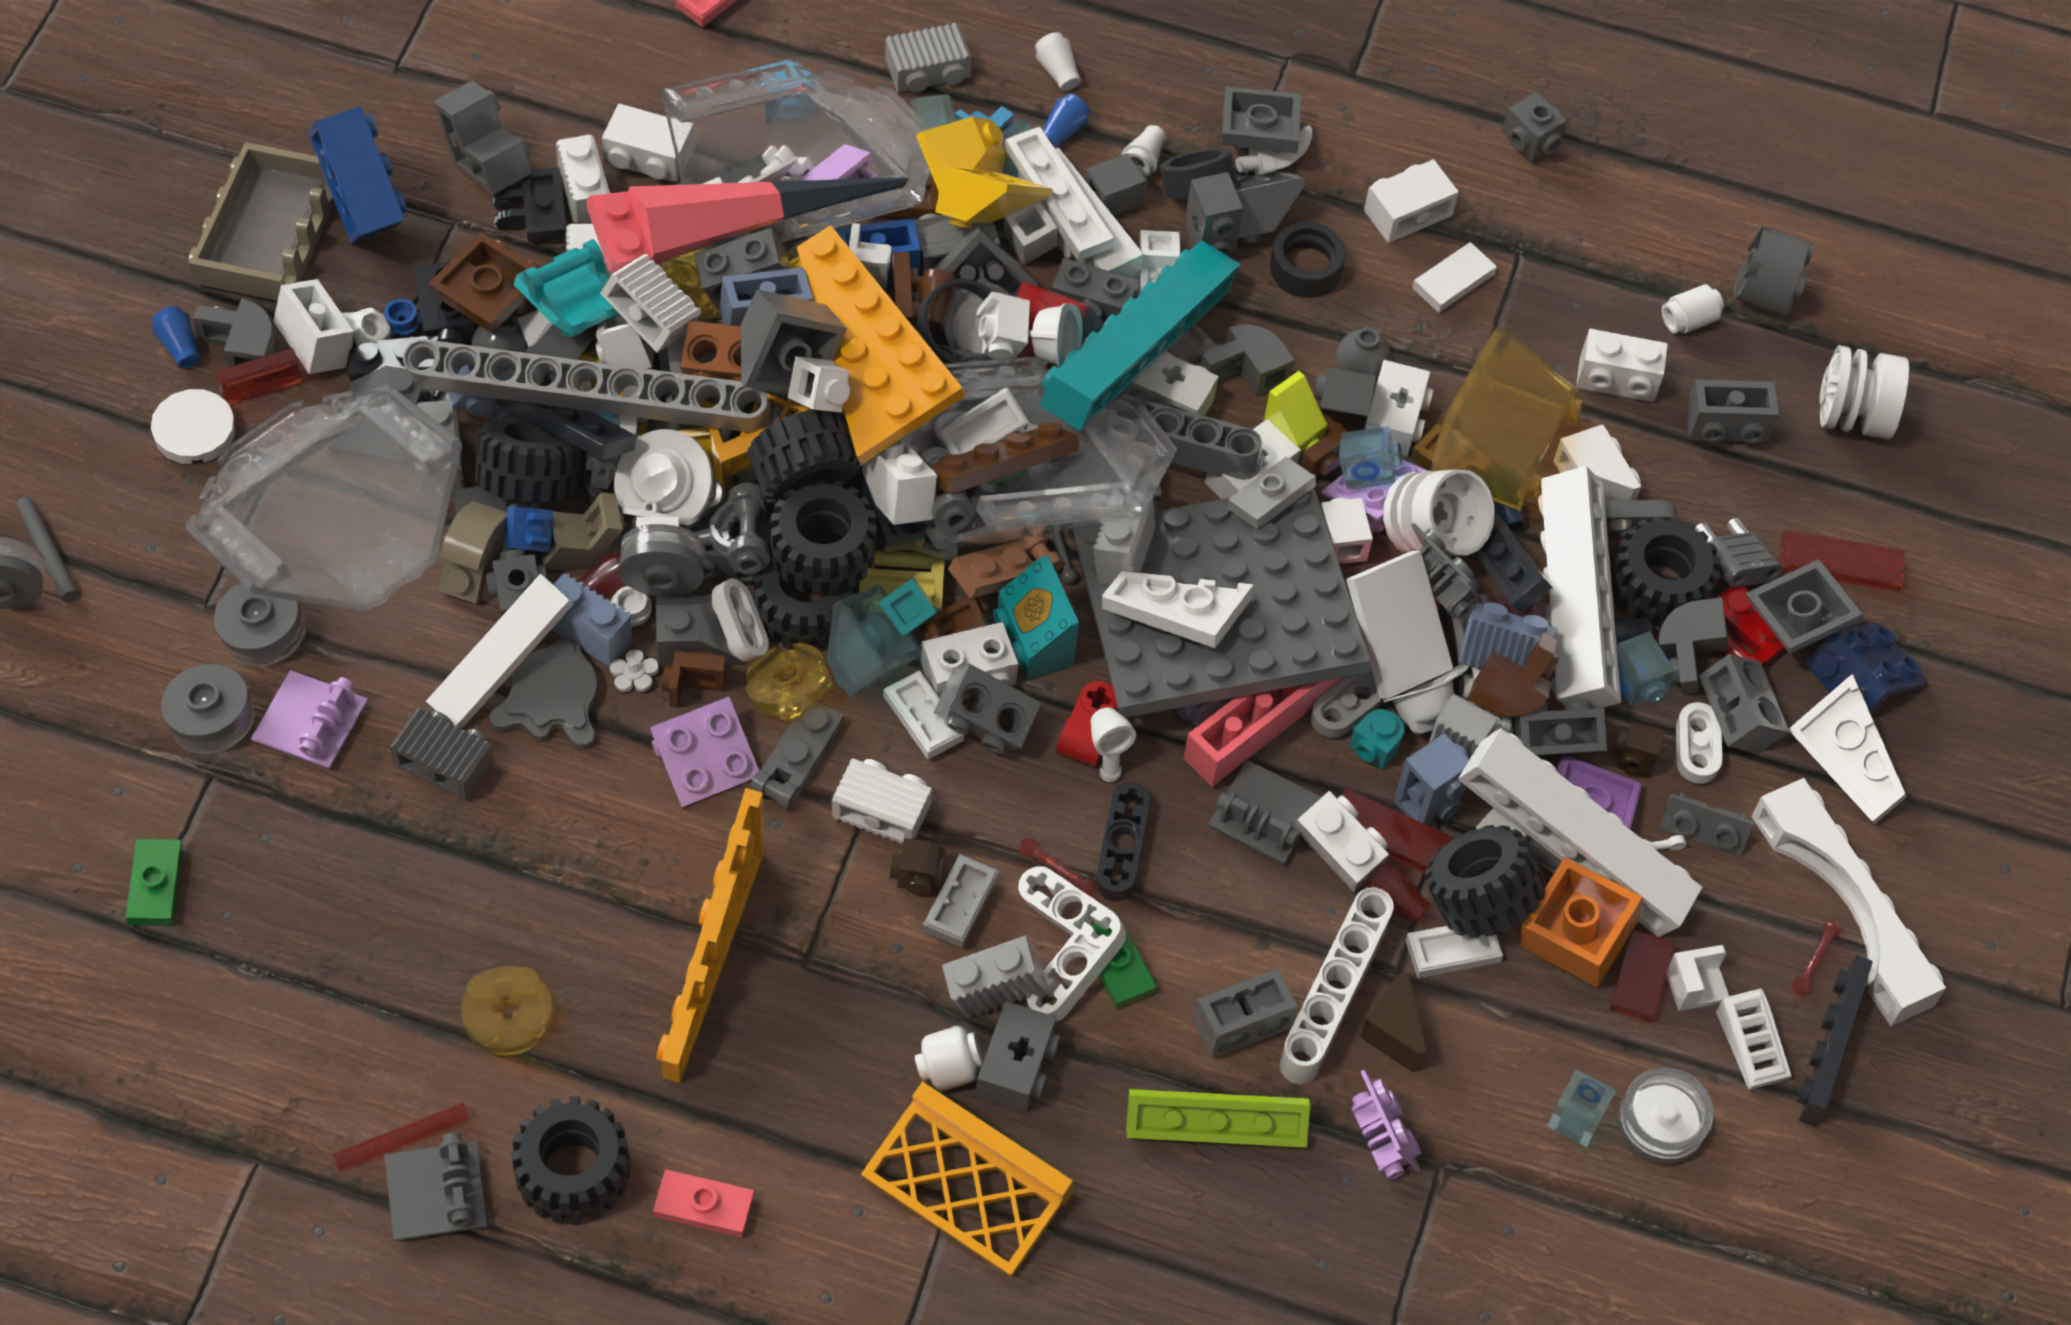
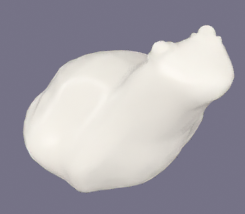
M373 308L342 313L354 331L353 338L358 346L366 342L375 343L378 340H388L391 336L392 330L385 316Z

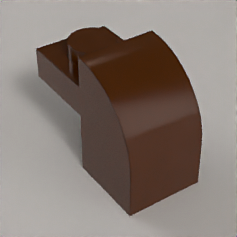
M1542 632L1523 666L1492 650L1472 683L1468 699L1495 714L1508 717L1523 716L1537 710L1549 697L1552 682L1547 679L1559 661V657L1554 655L1558 640Z

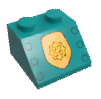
M1046 555L1036 560L999 591L998 607L993 610L995 624L1003 622L1017 659L1018 667L1021 666L1027 681L1074 666L1079 622L1051 560Z

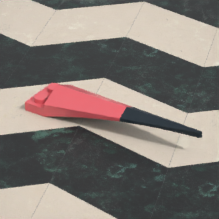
M889 177L629 187L628 192L589 196L586 207L608 270L612 273L644 254L649 255L650 260H654L655 264L658 265L716 242L782 220L844 202L904 188L909 178Z

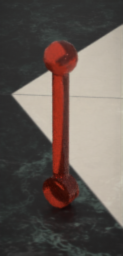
M1024 838L1021 840L1020 852L1022 855L1027 857L1035 856L1077 884L1079 889L1087 895L1094 893L1096 884L1093 879L1082 878L1038 849L1034 839Z
M1830 920L1825 923V934L1801 977H1797L1792 983V991L1796 995L1804 996L1810 990L1811 984L1809 980L1832 938L1841 932V926L1837 921Z

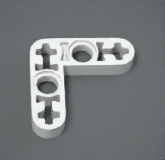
M1043 866L1028 869L1019 880L1018 889L1020 895L1030 908L1071 935V938L1044 970L1049 987L1046 993L1040 991L1037 996L1031 994L1030 998H1027L1030 1009L1055 1016L1057 1022L1069 1013L1125 942L1126 931L1114 912L1050 869ZM1036 884L1040 886L1046 884L1054 895L1053 900L1051 901L1048 896L1040 891L1034 893L1033 887ZM1072 901H1078L1083 904L1082 911L1076 918H1062L1061 913L1066 904ZM1092 919L1101 928L1106 930L1110 928L1112 930L1111 935L1108 937L1105 935L1098 936L1093 927L1089 925ZM1073 958H1087V967L1081 974L1071 976L1066 973V966ZM1060 977L1069 988L1065 989L1062 984L1059 985L1056 979ZM1045 995L1048 997L1055 996L1057 999L1054 1005L1043 1004L1041 1000Z

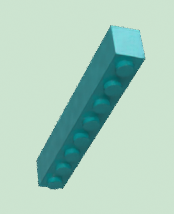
M1202 240L1190 251L1184 249L1178 256L1175 264L1172 267L1166 265L1154 283L1148 281L1136 299L1129 298L1117 316L1111 314L1103 324L1101 331L1098 333L1092 331L1079 350L1072 349L1059 368L1053 366L1048 371L1041 384L1045 391L1039 406L1078 431H1081L1228 294L1241 264Z

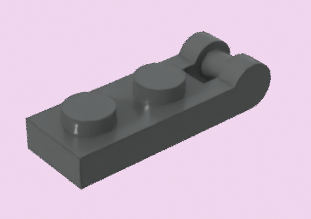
M806 697L766 763L755 774L749 789L762 792L763 797L765 795L776 800L777 806L790 810L844 724V714ZM779 776L788 782L783 785L775 781V778Z

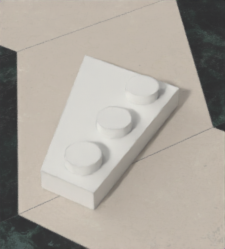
M1853 674L1789 728L1790 733L1874 824L1907 797Z

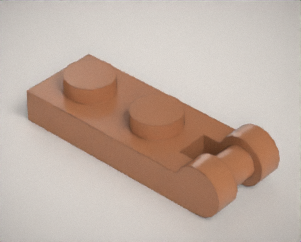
M1034 531L1022 540L955 557L948 570L969 598L973 599L1000 591L1035 562H1032L1029 557H1034L1038 560L1040 557L1048 555L1056 573L1062 568L1064 563L1056 552H1050L1046 547L1047 540L1041 532Z

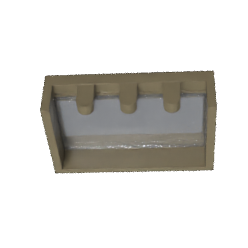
M247 142L244 143L239 156L234 157L232 160L230 176L225 187L221 186L218 190L216 206L211 217H206L203 223L201 239L197 247H193L189 253L188 268L193 273L197 288H201L203 285L273 299L278 302L281 285L301 281L335 204L317 156Z

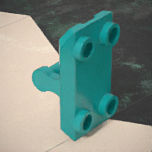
M594 239L583 243L582 249L573 248L554 257V261L538 269L531 267L516 275L514 286L554 326L561 329L564 336H577L587 328L620 315L600 294L611 276L605 269L603 253Z

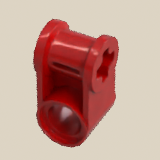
M1093 681L1084 686L1071 717L1067 719L1057 744L1056 753L1097 767L1102 755L1097 752L1092 741L1091 717L1102 708L1116 709L1117 705L1110 684L1103 681Z

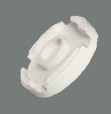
M188 389L172 394L159 404L152 416L151 431L157 449L168 459L182 464H193L192 460L203 459V462L210 461L227 450L234 439L235 420L229 404L218 394L207 390Z

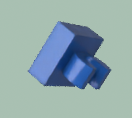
M516 506L508 507L505 549H524L525 551L542 553L550 552L553 510Z

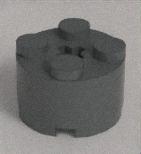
M1761 226L1749 244L1747 250L1750 251L1746 263L1742 262L1733 290L1734 299L1786 317L1792 305L1793 295L1799 297L1804 289L1807 275L1801 272L1803 266H1807L1810 262L1815 245Z

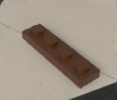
M1045 422L1039 424L1037 429L1025 433H1011L1004 440L992 444H979L974 447V450L962 454L946 455L942 457L941 461L928 466L937 474L936 487L954 494L1079 451V435L1062 428V425L1059 423Z

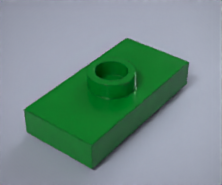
M136 839L125 917L128 925H173L183 851L181 840Z
M1097 924L1091 925L1098 936L1105 935L1108 937L1112 933L1110 928L1106 930ZM1126 931V939L1122 947L1098 975L1116 1010L1156 994L1157 989Z

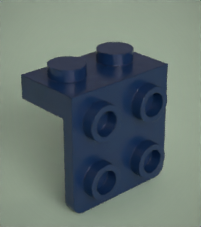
M1877 623L1845 627L1829 635L1804 662L1829 693L1853 674L1871 715L1890 695L1919 690L1927 683L1926 678L1921 673L1920 665L1900 649L1895 643V636L1888 628Z

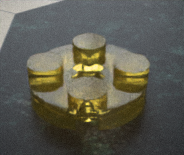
M793 643L794 650L783 652L780 651L778 646L766 651V654L756 658L751 663L745 676L748 681L746 691L751 704L757 710L769 715H779L783 720H793L801 716L805 708L814 704L832 687L833 682L823 654L820 650L809 644ZM784 678L789 679L788 681L780 682Z
M503 966L488 970L482 975L474 976L469 980L467 992L462 1000V1018L468 1036L475 1043L477 1041L480 1045L487 1047L489 1052L497 1055H514L531 1049L539 1042L538 1038L544 1033L546 1027L548 1030L552 1022L553 1008L550 992L545 983L538 978L537 973L529 967ZM505 1002H511L512 1005L519 1006V1009L513 1010V1017L509 1019H504L503 1014L500 1012L495 1013L496 1008L501 1007V1004Z

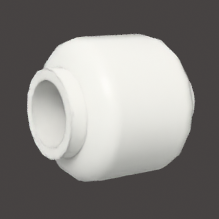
M954 1026L926 1035L921 1044L922 1053L915 1055L917 1069L922 1081L930 1079L932 1084L940 1091H946L974 1082L978 1077L979 1068L982 1067L984 1062L975 1033L968 1034L960 1026Z

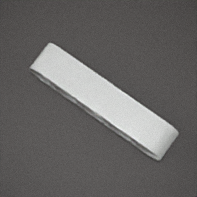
M1375 887L1366 888L1356 896L1286 1038L1279 1066L1283 1076L1292 1083L1306 1084L1317 1076L1382 942L1394 907L1392 898L1382 889ZM1363 911H1372L1379 916V918L1367 917L1366 915H1364ZM1346 946H1356L1363 953H1352L1346 949ZM1339 981L1346 988L1336 989L1330 986L1328 982ZM1311 1017H1323L1329 1024H1316L1311 1020ZM1293 1053H1305L1311 1060L1299 1061L1293 1056Z

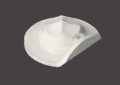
M671 429L654 430L635 440V450L622 454L615 472L614 489L619 511L623 514L639 517H679V524L690 525L696 522L699 515L705 510L713 489L712 464L704 448L691 436Z

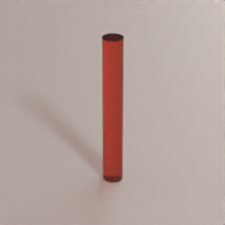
M462 1102L333 1153L332 1156L338 1171L466 1121L469 1117Z

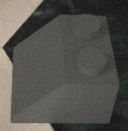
M757 289L740 326L742 384L745 387L788 395L795 356L832 361L847 327L826 304ZM811 372L808 374L805 391L812 392L815 374Z

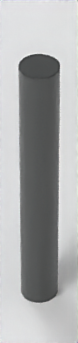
M30 497L20 498L16 502V507L64 602L74 600L78 596V592Z

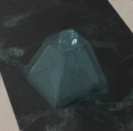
M880 584L843 598L833 604L827 663L833 671L835 681L846 691L849 697L873 687L919 659L922 654V650L911 632L902 636L878 603L887 596Z

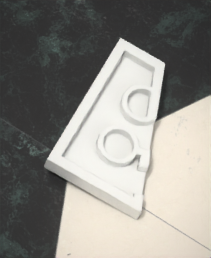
M1121 571L1102 595V609L1216 648L1253 598V584L1238 583L1237 589L1216 587L1215 580L1200 579L1198 585L1175 583L1172 576Z

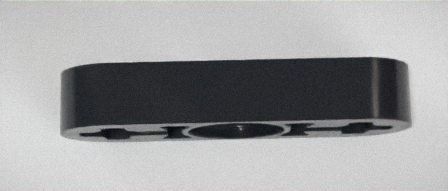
M1123 783L1112 794L1095 882L1098 893L1109 901H1122L1128 898L1133 892L1150 806L1148 791L1137 783ZM1127 798L1135 800L1131 821L1123 819ZM1125 833L1134 839L1135 845L1128 850H1120L1112 844L1111 838L1116 834ZM1114 862L1123 864L1119 886L1110 884Z

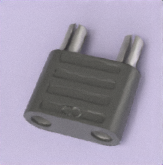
M1733 518L1727 524L1728 529L1733 535L1716 537L1706 523L1696 526L1695 531L1698 533L1704 531L1709 536L1707 543H1714L1718 549L1715 557H1719L1721 561L1719 572L1730 587L1737 588L1768 583L1777 579L1783 572V566L1756 532H1749L1739 518Z

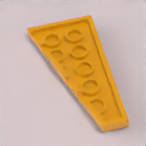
M830 225L797 246L802 267L805 270L813 302L826 304L847 327L832 361L835 362V365L850 371L848 377L850 395L847 401L843 403V410L860 465H862L964 398L965 393L958 381Z
M745 788L735 823L728 837L723 861L720 860L713 879V886L715 888L712 898H706L701 908L699 924L703 925L700 937L694 956L688 966L682 995H678L672 1010L671 1021H673L670 1034L663 1035L657 1051L656 1059L662 1062L663 1079L677 1083L681 1082L764 856L762 792Z

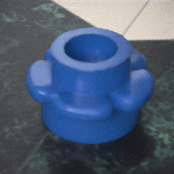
M395 299L389 302L383 312L391 327L392 335H411L417 330L416 326L422 322L420 311L407 299Z

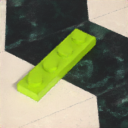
M1129 1089L1126 1136L1127 1138L1307 1148L1310 1102L1309 1099Z

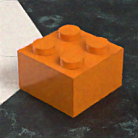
M1564 857L1545 887L1544 899L1538 901L1540 906L1535 912L1529 913L1528 919L1522 924L1521 947L1598 987L1640 920L1642 897Z

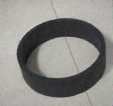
M965 278L953 279L943 283L924 298L917 312L916 331L947 369L967 371L983 365L991 360V358L986 355L978 361L964 362L953 359L945 354L936 345L929 330L928 314L930 305L935 296L945 289L959 288L968 290L976 294L983 301L993 291L975 280Z

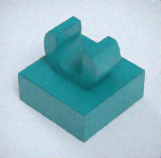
M915 577L878 602L902 636H905L938 612V609Z

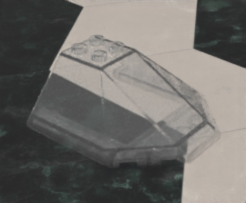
M786 59L662 88L661 96L681 182L698 176L700 182L709 180L708 174L728 165H730L732 171L742 168L740 162L759 154L763 156L770 146H774L779 151L783 145H786L797 158L808 157L816 167L846 144L871 152L874 162L865 167L871 172H876L879 175L878 178H909L904 188L844 202L754 229L747 233V236L772 228L781 243L817 234L830 225L834 229L917 206L923 202L930 169L916 135L932 128L891 88L877 84L875 91L854 84V77L825 69L823 75L801 69L803 62L793 59Z
M1037 357L944 364L962 386L965 397L903 437L918 455L926 449L933 447L947 449L937 431L1005 387L1009 389L1029 421L1027 425L1018 430V433L1037 429L1041 423L1056 422L1061 424L1062 428L1079 435V451L1027 468L1028 476L1021 477V480L1016 483L998 486L996 483L988 485L987 482L980 484L981 490L997 493V495L980 496L976 507L977 513L970 524L962 530L944 532L937 528L933 518L932 520L920 521L923 530L936 549L1013 541L1143 515L1169 468L1177 448L1140 399L1123 393L1121 399L1115 398L1081 431H1078L1045 410L1039 404L1045 391L1041 384L1049 369H1046L1048 362Z
M387 384L374 386L372 394L356 396L353 390L324 396L323 404L309 407L306 406L304 401L289 403L222 450L217 460L221 468L217 476L208 478L198 499L202 507L198 515H191L186 523V530L254 595L368 612L373 607L385 603L392 593L406 583L418 579L428 567L436 562L462 448L460 439L395 388Z

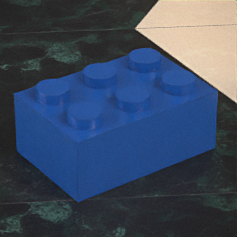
M359 106L315 121L307 133L350 244L397 228L404 221L403 213L407 212V207L400 190L393 191L388 178L389 175L393 174L391 164L386 153H379L373 138L378 137V132L370 114L364 115L362 107Z

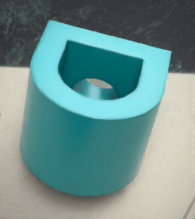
M1385 709L1371 711L1353 729L1349 746L1354 749L1355 753L1363 761L1373 763L1383 770L1398 753L1404 734L1403 722L1392 711Z

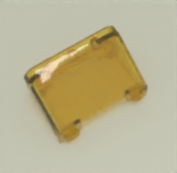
M1495 328L1445 416L1431 471L1470 470L1483 479L1491 492L1493 501L1520 511L1527 497L1535 498L1538 493L1541 479L1543 478V475L1537 473L1538 468L1560 426L1565 427L1568 421L1575 423L1580 414L1583 400L1578 399L1579 390L1512 333Z

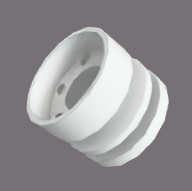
M1838 345L1825 371L1821 385L1820 425L1823 428L1833 429L1839 419L1840 429L1849 432L1857 416H1861V431L1863 435L1890 440L1898 427L1904 407L1909 378L1908 359L1906 357L1879 353L1871 369H1868L1867 352L1865 350L1858 349L1851 361V349Z
M1451 469L1439 470L1437 472H1410L1399 477L1389 488L1384 502L1383 520L1388 537L1396 549L1404 554L1412 549L1419 551L1423 548L1411 526L1415 523L1423 532L1428 528L1432 529L1445 543V549L1451 556H1467L1478 551L1489 539L1494 525V503L1491 492L1483 479L1470 470Z

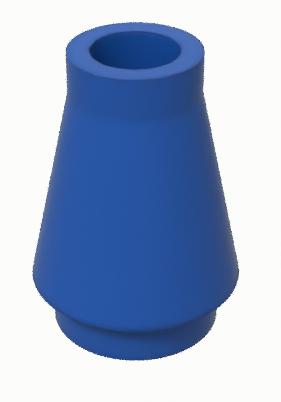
M1066 94L1064 98L1057 99L1043 128V132L1054 148L1059 147L1088 123L1087 117L1090 114L1088 105L1073 94Z
M178 306L167 307L157 312L152 318V333L174 358L178 367L185 369L197 364L201 356L197 350L190 315L183 312L182 308Z

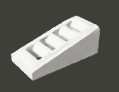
M1757 989L1724 998L1716 1014L1748 1089L1751 1090L1789 1080L1791 1072L1763 990ZM1751 1013L1750 1015L1738 1017L1739 1015ZM1757 1026L1758 1032L1744 1035V1029ZM1764 1044L1766 1049L1751 1053L1748 1047ZM1767 1060L1772 1061L1773 1066L1755 1071L1753 1064Z

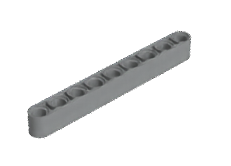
M433 340L414 341L405 349L403 354V362L414 382L419 387L429 390L749 433L767 427L772 420V409L765 390L745 387L741 381ZM434 359L433 365L428 369L418 370V366L422 361ZM475 365L473 371L469 374L458 375L459 370L463 366ZM504 371H516L511 379L506 381L498 380ZM548 375L556 376L552 384L548 386L538 385L543 377ZM592 380L597 382L592 390L588 392L579 391L580 386L584 382ZM628 386L638 387L637 392L630 397L619 396L621 391ZM675 391L679 393L678 397L670 403L660 401L661 397L667 392ZM709 397L720 398L719 403L712 408L701 407L702 402ZM757 402L761 404V407L752 414L742 412L743 407L748 403Z

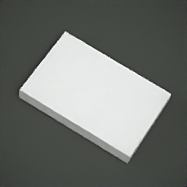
M1410 551L1346 579L1358 624L1371 660V670L1379 698L1389 699L1453 670L1421 551Z

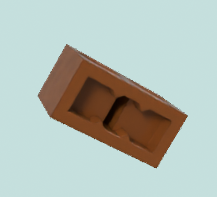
M689 321L680 364L682 373L741 381V367H739L741 363L740 326ZM704 354H717L711 362H698Z

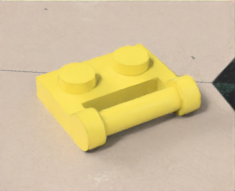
M876 550L872 568H868V575L863 581H860L858 612L886 614L878 602L913 577H915L938 611H942L945 559L918 552H883L882 550ZM874 566L929 569L931 572L874 569Z

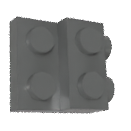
M1225 86L1221 117V145L1239 149L1271 150L1277 153H1298L1301 94Z

